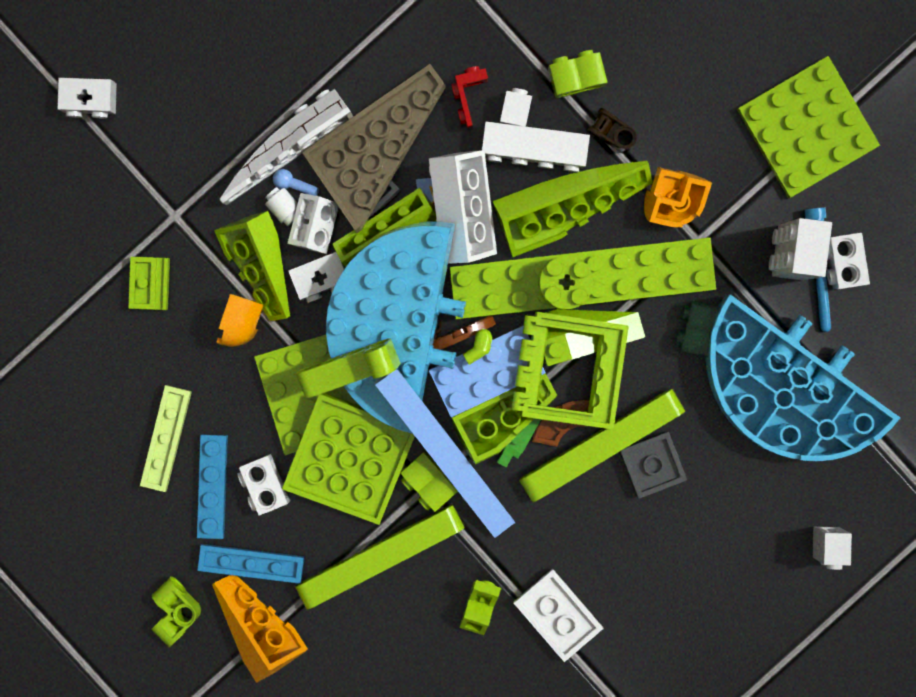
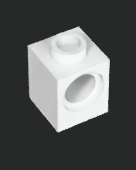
M512 88V92L506 91L500 119L501 124L526 127L532 96L527 95L528 91L518 88Z

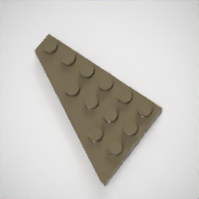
M431 64L302 152L357 233L363 229L446 88Z

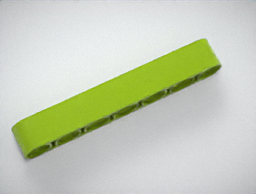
M669 389L616 420L614 430L601 429L526 474L519 481L530 500L535 502L685 412V409L673 389Z
M447 506L302 581L295 588L307 610L449 538L465 527L454 506Z

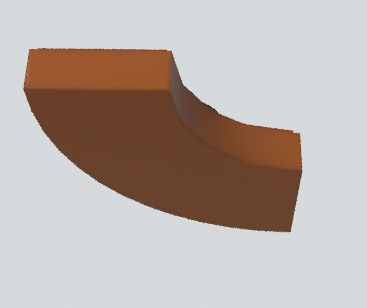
M487 316L434 339L433 346L435 349L441 350L476 335L479 330L488 329L496 325L493 316Z
M589 400L570 401L555 408L588 412ZM542 419L533 434L532 442L557 447L561 437L568 430L588 426Z

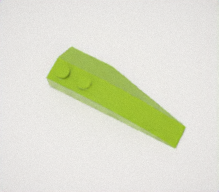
M648 161L623 163L568 174L493 201L498 222L512 257L562 239L568 235L566 231L578 224L580 227L589 222V217L599 211L602 214L611 209L610 206L617 200L621 199L624 201L651 185L652 177Z

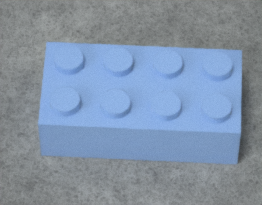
M520 326L493 339L490 352L470 365L463 354L454 358L455 364L453 369L439 365L429 369L450 417H454L517 387L515 386L518 365L527 366L528 361L519 360L521 340H530L528 334H523L524 326ZM542 368V375H543V374L546 373L545 370H544V368Z

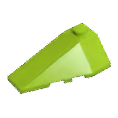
M269 212L250 215L214 230L224 255L229 261L234 260L241 271L238 275L242 281L247 280L254 290L253 297L257 303L263 304L262 310L268 319L275 321L290 317L279 238Z
M562 309L545 312L628 325L627 343L645 337L638 312ZM549 327L544 355L546 366L597 352L599 335Z
M545 373L541 375L537 405L548 406L557 397V394ZM517 386L452 417V426L463 448L475 464L500 453L535 419L520 416V411L511 410L514 391L523 392L524 387Z

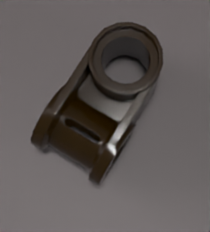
M600 108L598 110V117L592 126L587 127L586 131L619 152L630 151L637 141L636 131L619 120L611 112ZM606 121V123L604 124V126L602 127V129H600V127L602 126L603 122ZM622 133L629 134L632 142L629 145H622L618 142L617 136Z

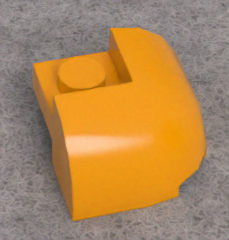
M658 167L651 190H646L644 213L646 219L649 222L670 227H683L684 224L691 222L696 216L700 217L712 182L687 172Z
M230 294L219 329L224 330L222 339L218 338L216 343L222 346L237 347L252 340L258 331L256 326L263 304Z

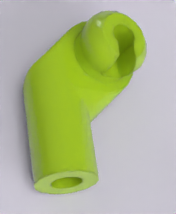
M479 330L475 335L474 347L463 353L469 365L490 352L492 334L489 330Z

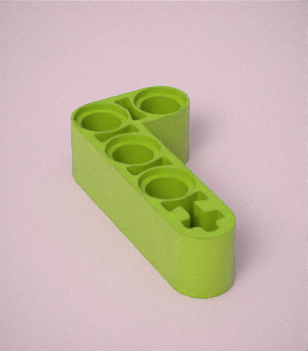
M391 338L306 367L296 372V376L305 398H310L370 376L373 379L383 377L394 372L401 363Z

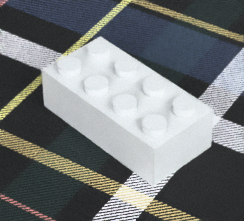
M484 150L458 152L429 158V173L432 180V197L435 203L436 222L455 224L448 264L469 263L497 254Z
M799 218L778 225V229H774L772 244L776 245L775 253L770 256L769 270H772V277L796 280L825 277L832 222Z

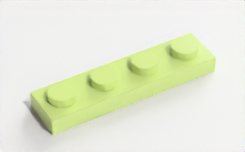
M165 385L140 486L162 492L167 491L192 391Z

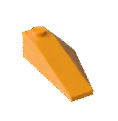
M229 575L213 583V589L241 658L256 683L274 674L308 650L296 629L289 622L285 624L274 614L276 611L271 606H265L257 598V593L238 576Z

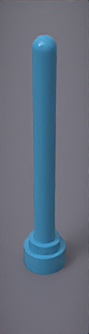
M826 207L805 209V219L824 221V218H826ZM825 275V277L816 278L820 326L823 332H828L831 330L827 276Z

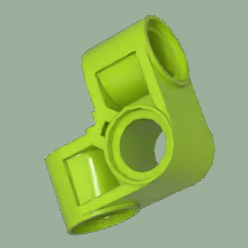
M169 577L152 594L154 602L167 614L151 630L168 647L172 646L186 632L185 630L197 620L201 613L199 603L174 577ZM182 607H187L192 611V618L183 616Z

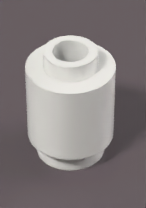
M276 187L266 196L268 201L265 205L281 223L284 222L287 226H290L293 223L298 202L285 188L279 190Z

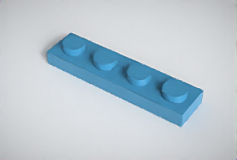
M200 435L197 538H224L228 435Z
M201 544L198 571L301 583L305 556Z

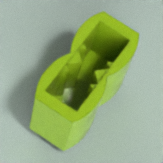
M593 50L578 53V58L568 60L567 56L552 60L553 64L548 67L555 98L604 87L608 83L600 52L593 53Z
M425 451L401 472L403 476L401 479L402 483L410 491L415 489L421 496L418 500L426 510L432 508L436 512L458 492L440 467Z

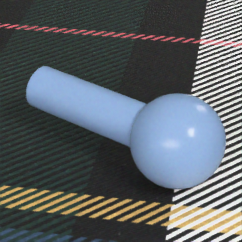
M279 169L273 175V184L278 189L290 187L317 196L319 193L318 187L293 178L291 172L286 169Z

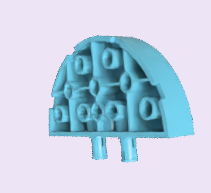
M420 222L399 227L374 240L350 261L334 287L327 310L326 336L331 358L391 338L401 363L397 369L421 400H423L430 364L450 369L454 368L456 352L435 349L433 346L438 315L443 313L463 318L464 307H466V301L444 298L442 294L455 228L454 223ZM370 376L344 386L352 398L373 417L398 430L412 433L375 386L374 382L379 378L373 379Z
M725 295L717 307L708 331L705 357L709 384L718 406L728 421L747 439L768 451L788 458L803 461H826L843 458L861 451L863 448L881 439L900 419L898 415L842 376L841 372L855 355L852 351L849 352L848 348L841 345L828 364L824 363L799 343L810 326L813 325L809 320L806 321L805 317L798 315V318L787 333H784L732 295Z

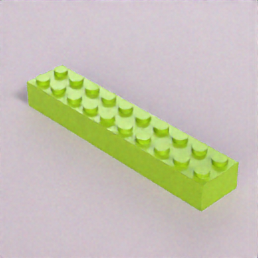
M711 237L450 267L453 299L466 301L463 318L455 316L456 319L555 308L544 300L538 284L540 273L545 265L560 256L577 257L584 261L592 272L594 280L593 290L590 297L582 305L716 290ZM565 275L564 279L559 280V285H563L564 290H567L569 286L573 285V282Z

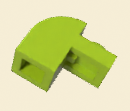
M474 581L459 628L484 635L489 626L493 608L501 588L495 586L490 581Z

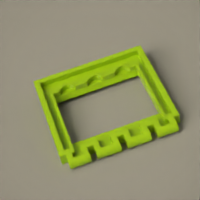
M535 312V316L525 315L523 334L532 335L531 340H521L519 360L528 361L527 366L518 365L515 386L524 387V391H514L511 410L520 411V416L614 430L629 326L543 312ZM549 327L599 335L588 412L537 405Z

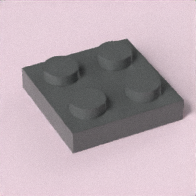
M668 431L630 445L620 451L639 499L687 481Z

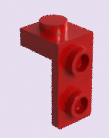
M479 66L465 69L464 74L455 76L456 83L451 84L454 98H460L462 108L458 109L461 125L466 124L467 130L472 129L473 125L464 88L488 82L486 68L480 70Z

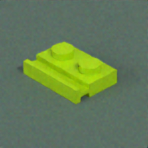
M130 257L129 309L168 310L170 258Z

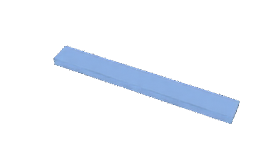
M398 369L377 379L374 382L375 386L494 538L515 523L513 518Z

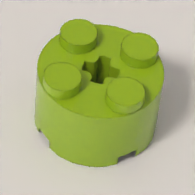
M560 256L545 265L540 273L538 285L542 297L548 304L557 309L567 310L579 307L587 301L592 293L594 280L589 266L584 261L574 256ZM565 275L573 282V285L569 286L567 290H564L563 285H559V280L564 279Z

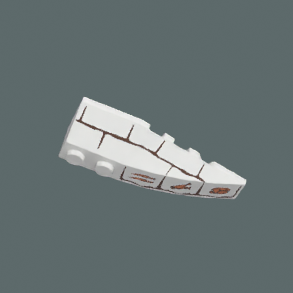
M327 89L316 97L317 101L312 105L308 106L305 104L294 112L296 116L273 133L252 154L221 196L220 200L223 204L228 205L353 117L351 111L335 89L331 92Z

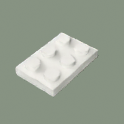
M553 568L514 601L516 607L564 662L604 629Z

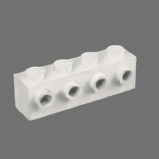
M486 122L482 150L485 152L486 160L491 162H502L503 158L511 159L512 164L527 166L528 162L538 163L539 168L553 169L554 165L564 166V171L579 172V168L584 169L586 167L590 135Z

